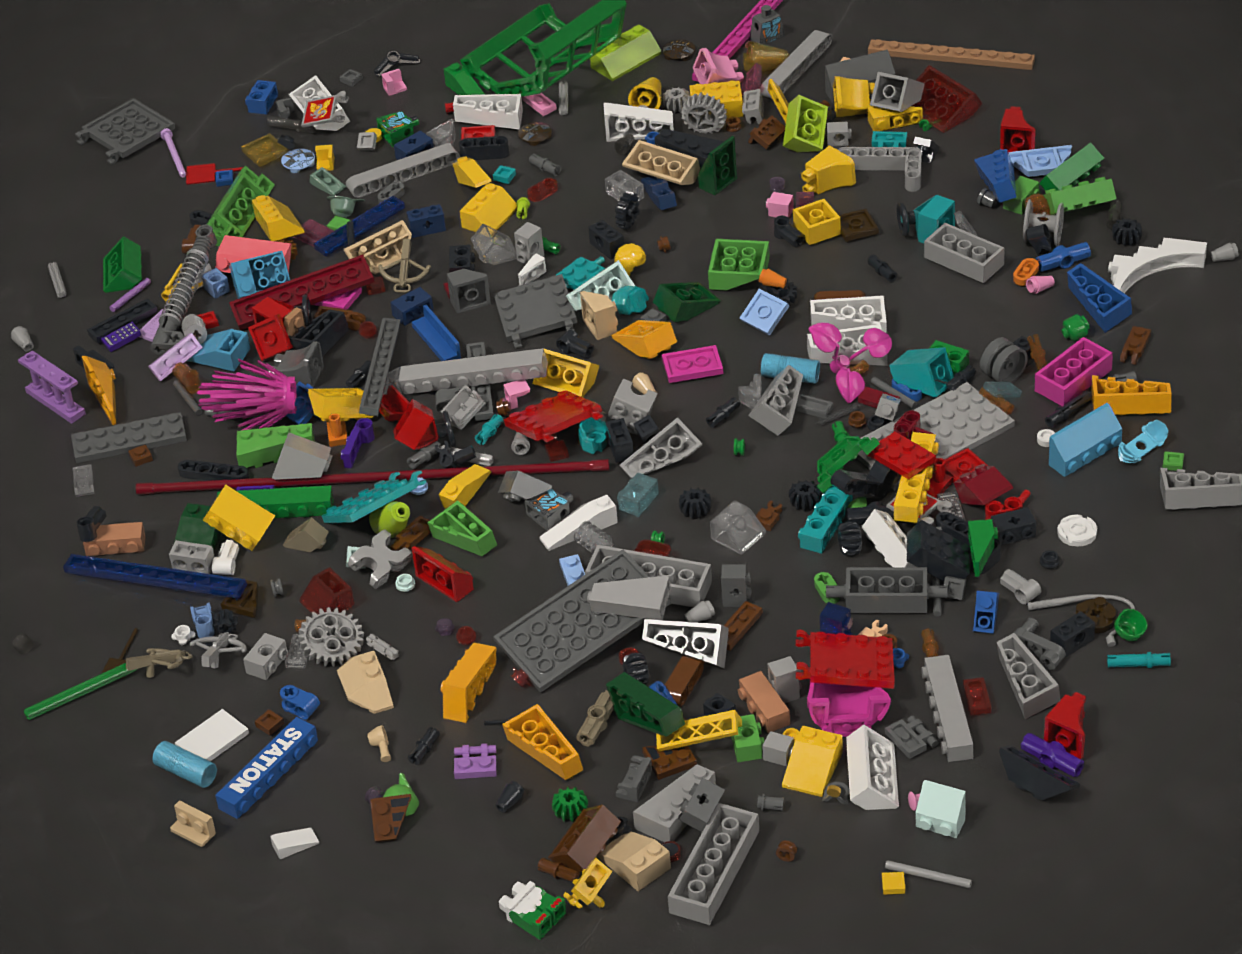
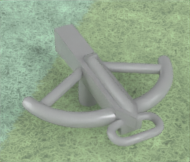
M229 632L221 633L219 636L199 638L190 642V646L198 645L207 650L201 656L203 667L211 666V668H218L219 654L222 652L242 651L246 653L247 651L246 645L237 640L238 636L236 634H229ZM213 642V645L209 647L203 643ZM228 644L239 646L233 648H226Z

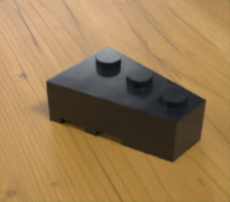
M329 309L313 319L311 325L306 328L300 327L298 329L299 332L293 336L288 335L293 346L289 350L302 349L309 346L313 341H318L323 357L349 330L344 312Z

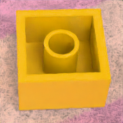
M825 199L793 209V226L805 235V241L809 245L841 234L840 216Z

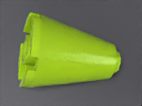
M391 501L370 513V526L376 534L382 530H387L392 534L390 538H394L406 528L410 509L405 503Z

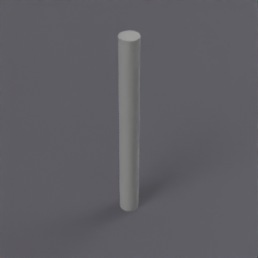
M889 860L886 861L885 869L966 888H971L972 880Z

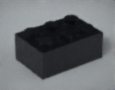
M920 520L907 533L906 561L916 567H927V573L944 582L946 576L965 579L970 574L969 546L965 542L959 541L950 534L937 529L932 524H928L923 520Z

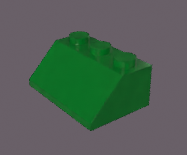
M123 236L103 258L104 292L130 290L140 283L142 279L140 245Z

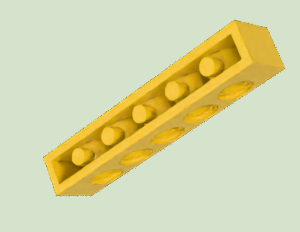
M913 432L911 441L933 454H938L939 443L936 442V434ZM933 464L909 480L901 476L894 502L895 521L917 523L919 515H923V503H926L927 491L925 490H929L930 479L928 478H932Z

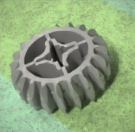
M701 92L699 95L695 93L693 96H689L681 110L684 124H688V129L693 128L694 132L698 131L699 133L710 132L712 134L714 131L719 132L727 119V109L724 108V104H720V99L716 100L715 96L710 97L708 93L703 95Z

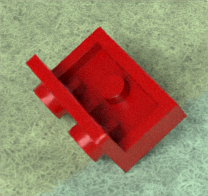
M389 385L387 393L383 394L379 412L388 421L400 420L410 402L393 385Z

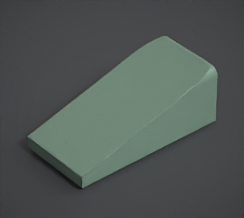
M323 167L310 175L309 182L313 186L332 196L337 195L346 188L342 182Z

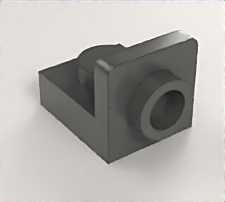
M291 97L276 101L278 116L282 125L289 124L288 117H290V113L295 112Z

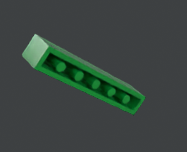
M332 486L237 491L274 514V518L322 516L334 504Z

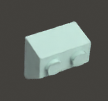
M924 780L916 809V827L957 838L965 822V791Z

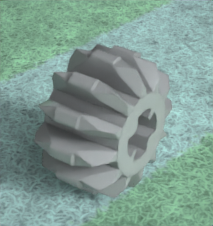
M672 87L671 90H666V93L663 94L664 108L668 109V111H674V113H681L684 102L690 96L689 91L679 87Z

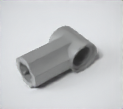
M1006 570L1000 578V584L1011 590L1015 594L1016 599L1022 604H1027L1041 594V587L1034 579L1026 580L1013 570Z

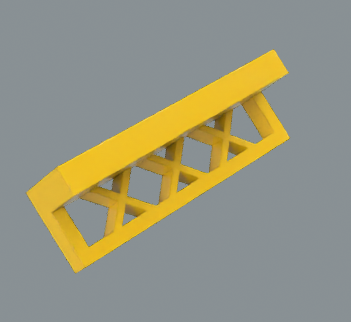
M736 710L685 720V725L667 737L656 733L657 749L660 752L738 735V727H742V718Z

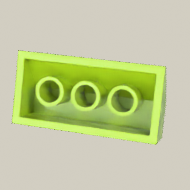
M637 25L622 33L620 38L591 57V68L614 81L662 54V50L651 32L643 26Z

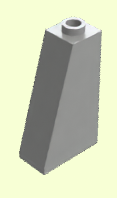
M657 576L594 583L592 591L588 592L587 602L590 603L591 610L594 612L662 620L671 591L669 576Z

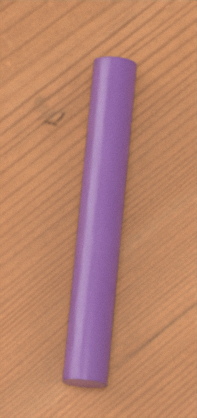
M145 278L113 303L109 307L110 310L115 312L147 287L151 283L150 279Z

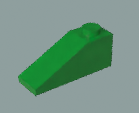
M454 63L444 68L446 86L458 95H485L467 69L459 63Z
M992 519L968 521V538L975 577L980 576L994 549V539H998L997 527H993Z

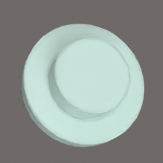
M401 574L397 577L396 588L403 592L410 591L415 587V580L410 574Z

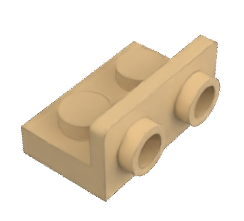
M180 800L174 805L177 821L170 827L171 832L203 847L216 834L212 817Z

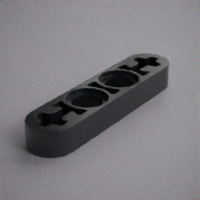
M184 460L178 464L179 475L183 478L206 481L249 479L248 469L244 466L195 460ZM205 469H208V470H209V471H207V472H200V471L205 470ZM219 472H226L225 474H218Z

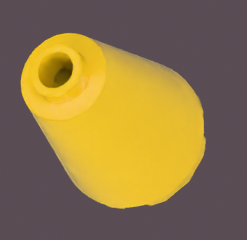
M651 77L633 87L628 96L629 105L635 107L645 105L651 109H659L661 106V82L657 78Z

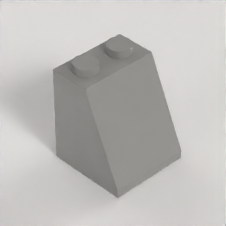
M878 72L870 105L902 112L921 100L924 83L906 77Z
M288 433L272 479L321 477L323 471L327 472L333 456L329 454L331 448Z

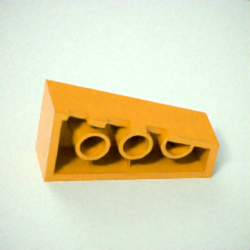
M1092 375L1093 410L1108 403L1114 414L1118 415L1171 413L1172 393L1170 383L1144 381L1142 384L1134 379H1127L1126 382L1116 381L1115 377H1108L1107 380L1099 379V376Z

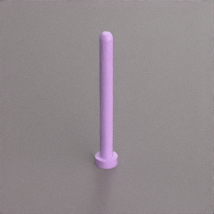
M168 128L163 129L160 133L161 138L167 143L180 177L184 178L186 172L173 143L172 131Z

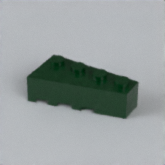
M623 672L605 684L619 720L665 737L685 725L683 711L679 706L627 673Z

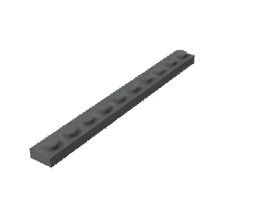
M382 319L359 414L367 416H378L400 329V319Z

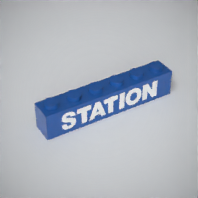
M298 717L292 720L215 795L218 809L236 819L246 813L271 786L275 785L276 781L284 773H287L318 741L316 727Z

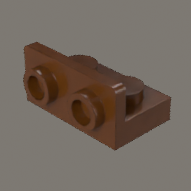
M772 115L767 120L764 118L759 124V128L755 127L749 135L751 137L748 143L751 144L757 141L767 149L785 132L786 126Z

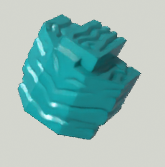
M637 286L621 287L613 293L612 298L620 315H630L632 312L643 311L647 307L646 301L649 300L645 289Z
M592 417L583 420L579 424L580 428L578 429L582 450L594 454L595 451H603L607 446L605 421L595 420Z

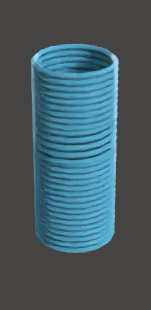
M768 353L763 355L761 375L764 377L775 378L783 369L790 365L803 374L802 382L813 384L818 382L820 374L819 360Z
M168 741L161 742L153 753L152 760L155 766L202 788L208 787L215 779L217 768L214 763Z

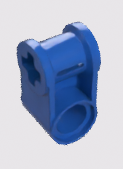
M286 685L280 690V696L283 699V710L301 719L307 720L320 705L319 699L314 694L303 691L293 685Z

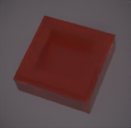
M382 276L374 277L375 282L366 285L368 295L386 292Z

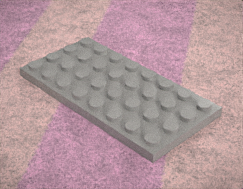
M968 382L960 385L956 390H951L913 410L920 414L921 429L936 434L939 450L938 454L935 455L936 458H943L944 460L966 448L972 450L1015 427L1014 419ZM901 417L863 437H868L870 440L872 437H875L878 441L882 440L894 432V425ZM862 450L858 453L857 459L871 470L876 460L866 455ZM898 473L891 486L894 491L898 489L902 476Z

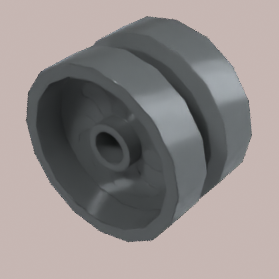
M1003 337L997 338L983 352L980 360V369L1004 386L1010 385L1023 373L1027 364V353L1008 339Z

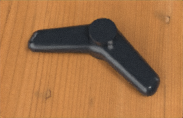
M390 51L375 68L374 73L377 77H380L381 74L397 64H419L420 58L418 55Z

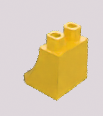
M835 76L833 94L836 117L868 114V107L871 106L869 94H873L875 83H868V80Z
M830 145L805 164L806 170L801 173V178L807 182L802 186L803 192L809 196L814 192L821 194L834 188L856 184L854 161L851 157Z

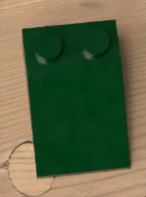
M734 136L728 138L709 153L698 174L699 188L712 195L718 194L737 179Z
M688 282L660 284L653 303L660 311L667 314L670 320L679 322L690 320L720 304L721 300L701 283Z
M187 503L180 518L175 541L210 545L214 552L223 533L203 521L211 506Z

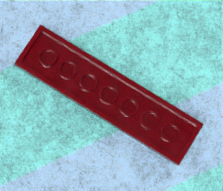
M362 254L231 301L229 304L239 329L243 330L255 324L252 307L266 297L292 306L302 305V296L307 294L310 305L374 283L375 281Z

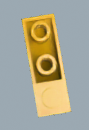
M876 106L868 107V122L873 131H883L919 124L923 120L922 107L910 106L902 112Z

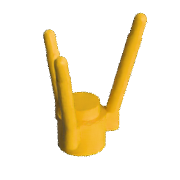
M183 263L179 265L169 283L164 287L165 290L161 293L164 301L169 299L168 296L173 289L172 284L180 273ZM203 281L198 283L197 288L203 285Z

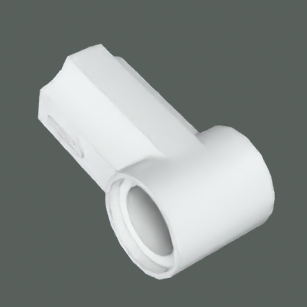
M226 540L225 543H222L218 557L213 558V574L234 575L239 545L233 540Z

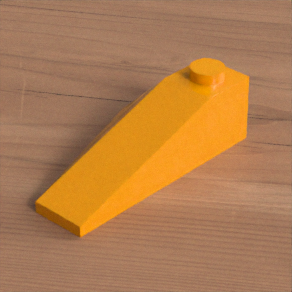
M82 356L88 385L112 425H116L115 385L113 381L116 377L113 369L109 370L104 362L88 356Z

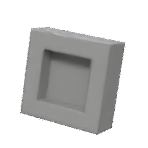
M375 132L359 133L357 149L359 151L375 150L377 134Z

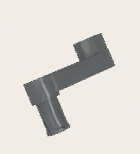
M1028 618L1025 624L1017 628L1014 633L1034 656L1039 657V662L1046 670L1055 669L1066 656L1065 650L1060 645L1034 634L1033 632L1039 627V623L1034 618Z

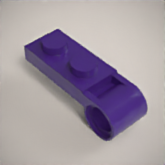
M368 418L359 419L354 429H352L350 436H347L346 446L341 450V460H343L345 468L352 469L362 443H369L374 440L372 420Z

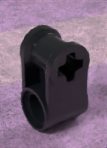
M1046 224L1027 229V238L1038 256L1052 252L1054 239Z

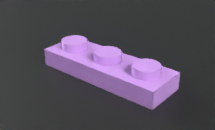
M189 333L148 367L156 378L162 381L203 347L194 335Z

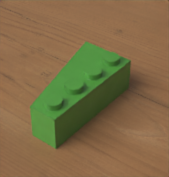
M1105 177L1095 179V182L1090 184L1089 181L1078 183L1079 186L1077 187L1067 185L1063 186L1062 190L1056 191V189L1046 190V194L1040 196L1043 210L1047 215H1054L1057 213L1060 203L1064 204V212L1116 200L1112 179L1106 180Z
M312 423L237 431L238 465L246 468L251 466L259 468L266 462L273 461L277 463L288 433L315 442Z

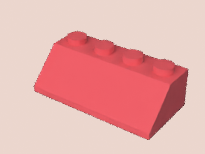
M225 235L216 254L215 268L221 272L231 273L230 263L283 251L289 273L292 243Z

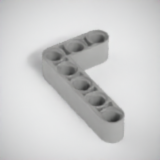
M841 147L838 149L852 158L855 163V170L905 171V189L914 192L918 191L921 187L922 151L919 148Z

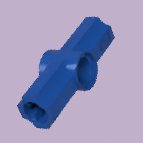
M1087 242L1068 248L1063 245L1057 246L1051 253L1036 257V260L1039 262V271L1042 272L1059 266L1064 269L1069 268L1075 261L1090 257L1091 250Z

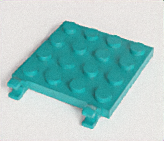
M422 471L413 472L409 481L406 479L401 481L399 479L395 480L396 476L400 475V472H394L389 476L388 481H379L374 484L375 487L373 489L360 491L358 497L345 499L342 501L343 505L328 508L326 510L327 513L321 517L324 523L354 522L414 490L417 486L424 485L426 480H421L420 482L417 480V476Z

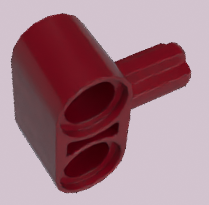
M913 410L905 412L894 425V431L911 440L913 432L933 434L921 429L920 414Z

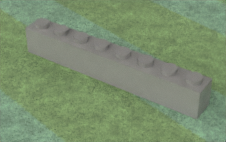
M541 348L401 366L398 382L403 395L463 387L464 385L469 387L546 377L548 361L544 349Z

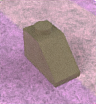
M311 517L290 532L283 546L285 548L312 552L316 548L321 549L327 541L325 538L329 532Z

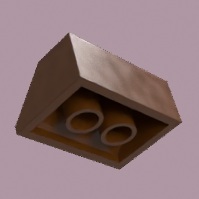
M604 805L583 809L548 858L556 863L562 862L567 868L582 872L584 869H587L596 855L603 852L606 848L605 843L617 833V827L621 821Z

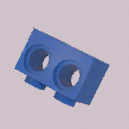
M257 80L245 99L248 113L268 114L278 97L276 82Z

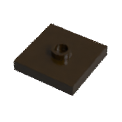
M866 208L839 215L841 235L845 242L879 234V228Z

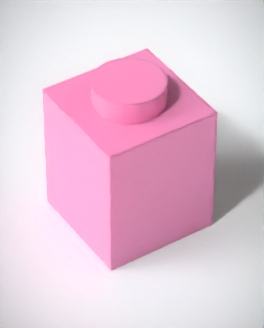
M773 192L766 201L768 216L777 217L783 215L789 218L794 209L793 195Z

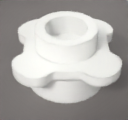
M180 625L175 629V633L172 634V639L184 645L196 635L194 631L190 630L189 626Z

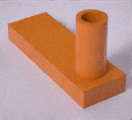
M337 413L331 414L329 421H326L330 447L346 445V421H341L340 415Z

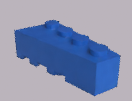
M999 149L992 154L974 159L981 179L988 185L990 191L993 192L999 202L1017 197L1014 166L1007 149Z
M1082 263L1067 272L1069 289L1105 333L1132 314L1131 298Z

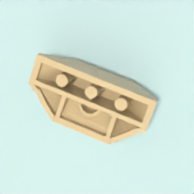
M402 220L345 248L344 252L349 259L363 254L371 273L376 275L380 273L379 264L385 267L401 259L403 239H411L412 234Z
M375 651L353 656L337 670L348 701L362 708L369 709L374 714L394 708L386 678Z

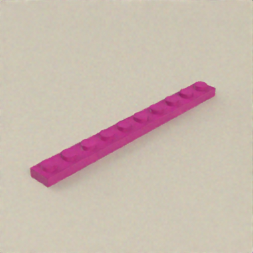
M760 0L712 53L728 56L730 59L750 37L752 18L761 13V7L769 5L771 9L775 10L783 0ZM693 73L692 80L699 82L695 73Z

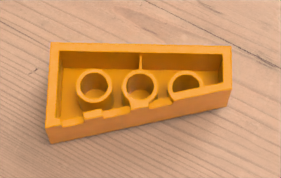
M473 642L470 648L465 651L461 660H458L455 668L450 671L446 680L442 681L440 690L443 692V718L467 722L469 718L468 710L473 711L476 695H481L484 682L488 681L496 666V647Z
M538 704L502 724L508 741L564 780L583 770L579 754Z

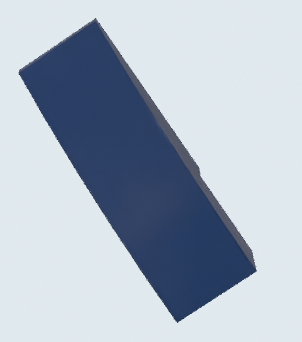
M654 176L641 179L649 197L660 210L677 206L675 192L669 189L666 180Z

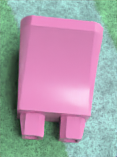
M707 48L700 49L693 65L694 73L700 84L740 81L742 83L744 78L742 72H735L738 68L736 60H729L728 56L711 53Z

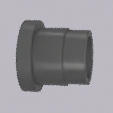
M983 188L977 198V204H983L990 208H994L998 201L987 188Z

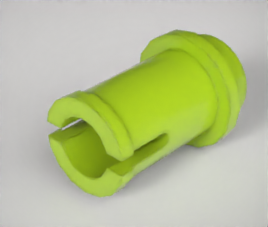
M521 197L516 203L518 207L516 216L520 219L522 214L521 219H525L530 202L527 198Z

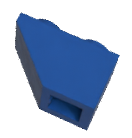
M977 591L973 631L994 633L999 593Z

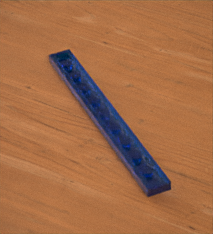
M71 554L63 566L65 573L240 598L247 586L246 579Z

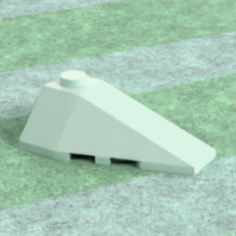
M618 260L570 292L566 297L574 310L578 311L582 310L581 291L607 295L612 301L613 293L619 288L635 285Z

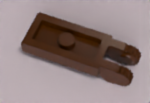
M320 306L313 317L315 319L329 309L341 311L345 314L348 327L359 331L362 324L366 321V316L363 313Z
M1132 327L1121 352L1120 362H1125L1127 356H1132L1131 363L1137 364L1149 341L1151 329Z

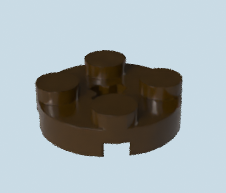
M1096 597L1076 605L1075 615L1081 611L1095 622V633L1107 632L1114 626L1116 610L1112 604L1106 602L1104 597Z

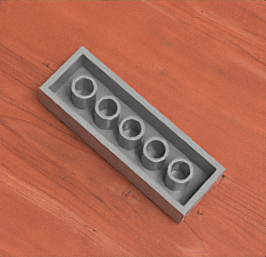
M597 545L585 570V574L623 549ZM624 549L649 577L669 576L671 583L669 598L672 604L695 607L701 601H704L712 583L711 564Z
M721 803L717 804L668 895L670 914L707 925L711 924L759 833V816L757 813Z

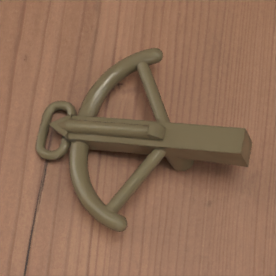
M403 239L400 260L385 267L381 264L378 265L379 271L385 279L398 283L393 288L397 293H408L411 290V286L408 283L421 280L431 268L430 265H427L425 268L410 260V239ZM401 263L399 278L391 277L385 272V270ZM411 264L423 270L420 275L408 278V269L411 268ZM408 286V290H396V287L407 288Z
M150 648L146 650L150 655L126 658V669L131 671L146 667V677L152 678L154 677V665L160 664L168 666V669H173L180 666L184 659H191L193 656L185 650Z

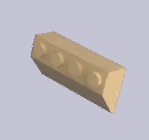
M638 140L622 163L623 167L680 185L693 184L700 172L698 158Z

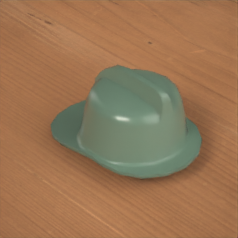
M343 196L327 197L333 214L342 218H347L353 213L357 202L365 201L364 199H351Z

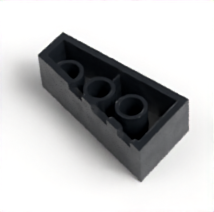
M664 129L654 137L655 145L698 158L700 170L709 153L724 142Z

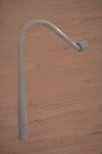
M1086 594L1027 603L1028 610L1030 611L1104 597L1105 599L1122 601L1128 604L1131 609H1135L1133 603L1123 597L1100 594ZM1115 629L1106 637L1109 647L1116 645L1113 636L1116 634Z

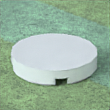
M1078 514L1069 515L1060 521L1057 533L1059 539L1067 545L1076 547L1086 546L1096 539L1097 526L1089 517L1086 519Z

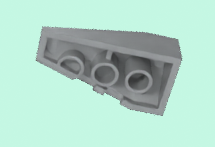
M677 417L621 463L620 467L631 479H635L690 456L702 446V443Z

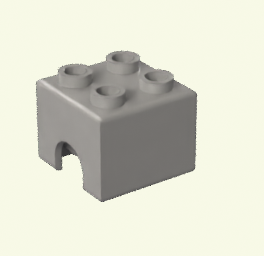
M623 379L613 398L605 421L624 418L629 433L637 435L633 424L650 414L658 393L648 389L646 394L637 395L631 390L633 382Z

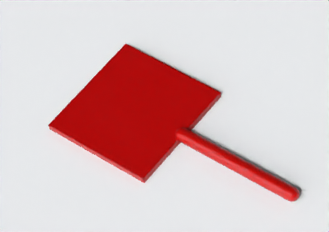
M215 163L187 166L186 185L215 182L216 171H241L243 167L215 170Z

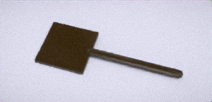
M137 628L133 630L119 659L109 658L102 673L126 663V660H123L138 631Z

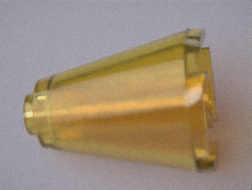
M747 41L744 47L747 48V53H743L744 70L748 71L746 74H755L777 69L790 56V53L785 49Z

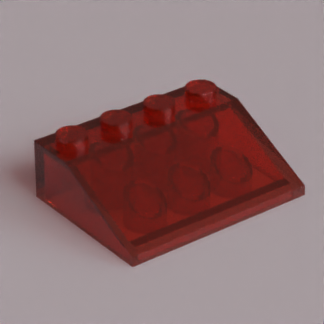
M930 65L916 79V81L924 83L921 100L912 105V107H922L923 120H928L929 124L942 133L970 118L982 105L976 93Z

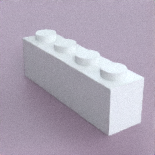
M874 509L862 526V529L866 532V537L873 541L876 545V550L884 555V560L892 567H916L906 561L907 536L888 513Z

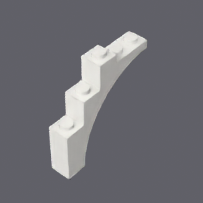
M1163 238L1162 245L1159 244L1158 248L1139 246L1138 252L1134 253L1133 257L1114 255L1113 262H1109L1108 272H1111V280H1113L1112 284L1125 294L1134 283L1155 272L1181 267L1204 268L1207 243Z

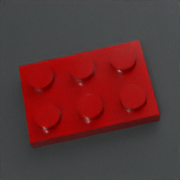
M895 431L880 440V444L868 454L871 458L908 480L936 462L935 454Z

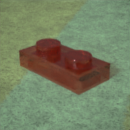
M984 677L963 680L970 714L991 713L992 707Z

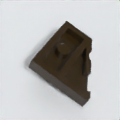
M240 578L221 603V608L255 618L259 591L257 582Z

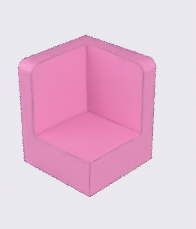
M400 69L381 74L383 88L389 96L407 90L406 85L402 81Z
M517 380L504 384L505 399L509 401L511 410L518 408L517 397L530 393L526 380Z

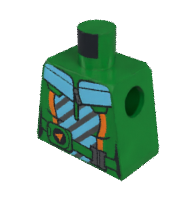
M401 111L376 118L378 129L382 131L383 138L392 147L413 135V127L419 125L416 115L408 118Z

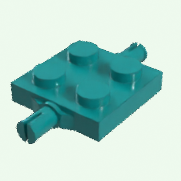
M600 256L595 261H589L579 257L556 274V276L563 275L567 290L576 289L605 269L600 266L605 262V259Z

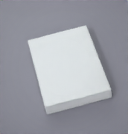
M221 709L176 741L175 745L208 761H212L247 736L249 729L225 710Z

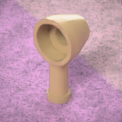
M381 725L374 728L367 735L371 746H379L381 761L388 762L391 760L388 750L389 742L385 728Z

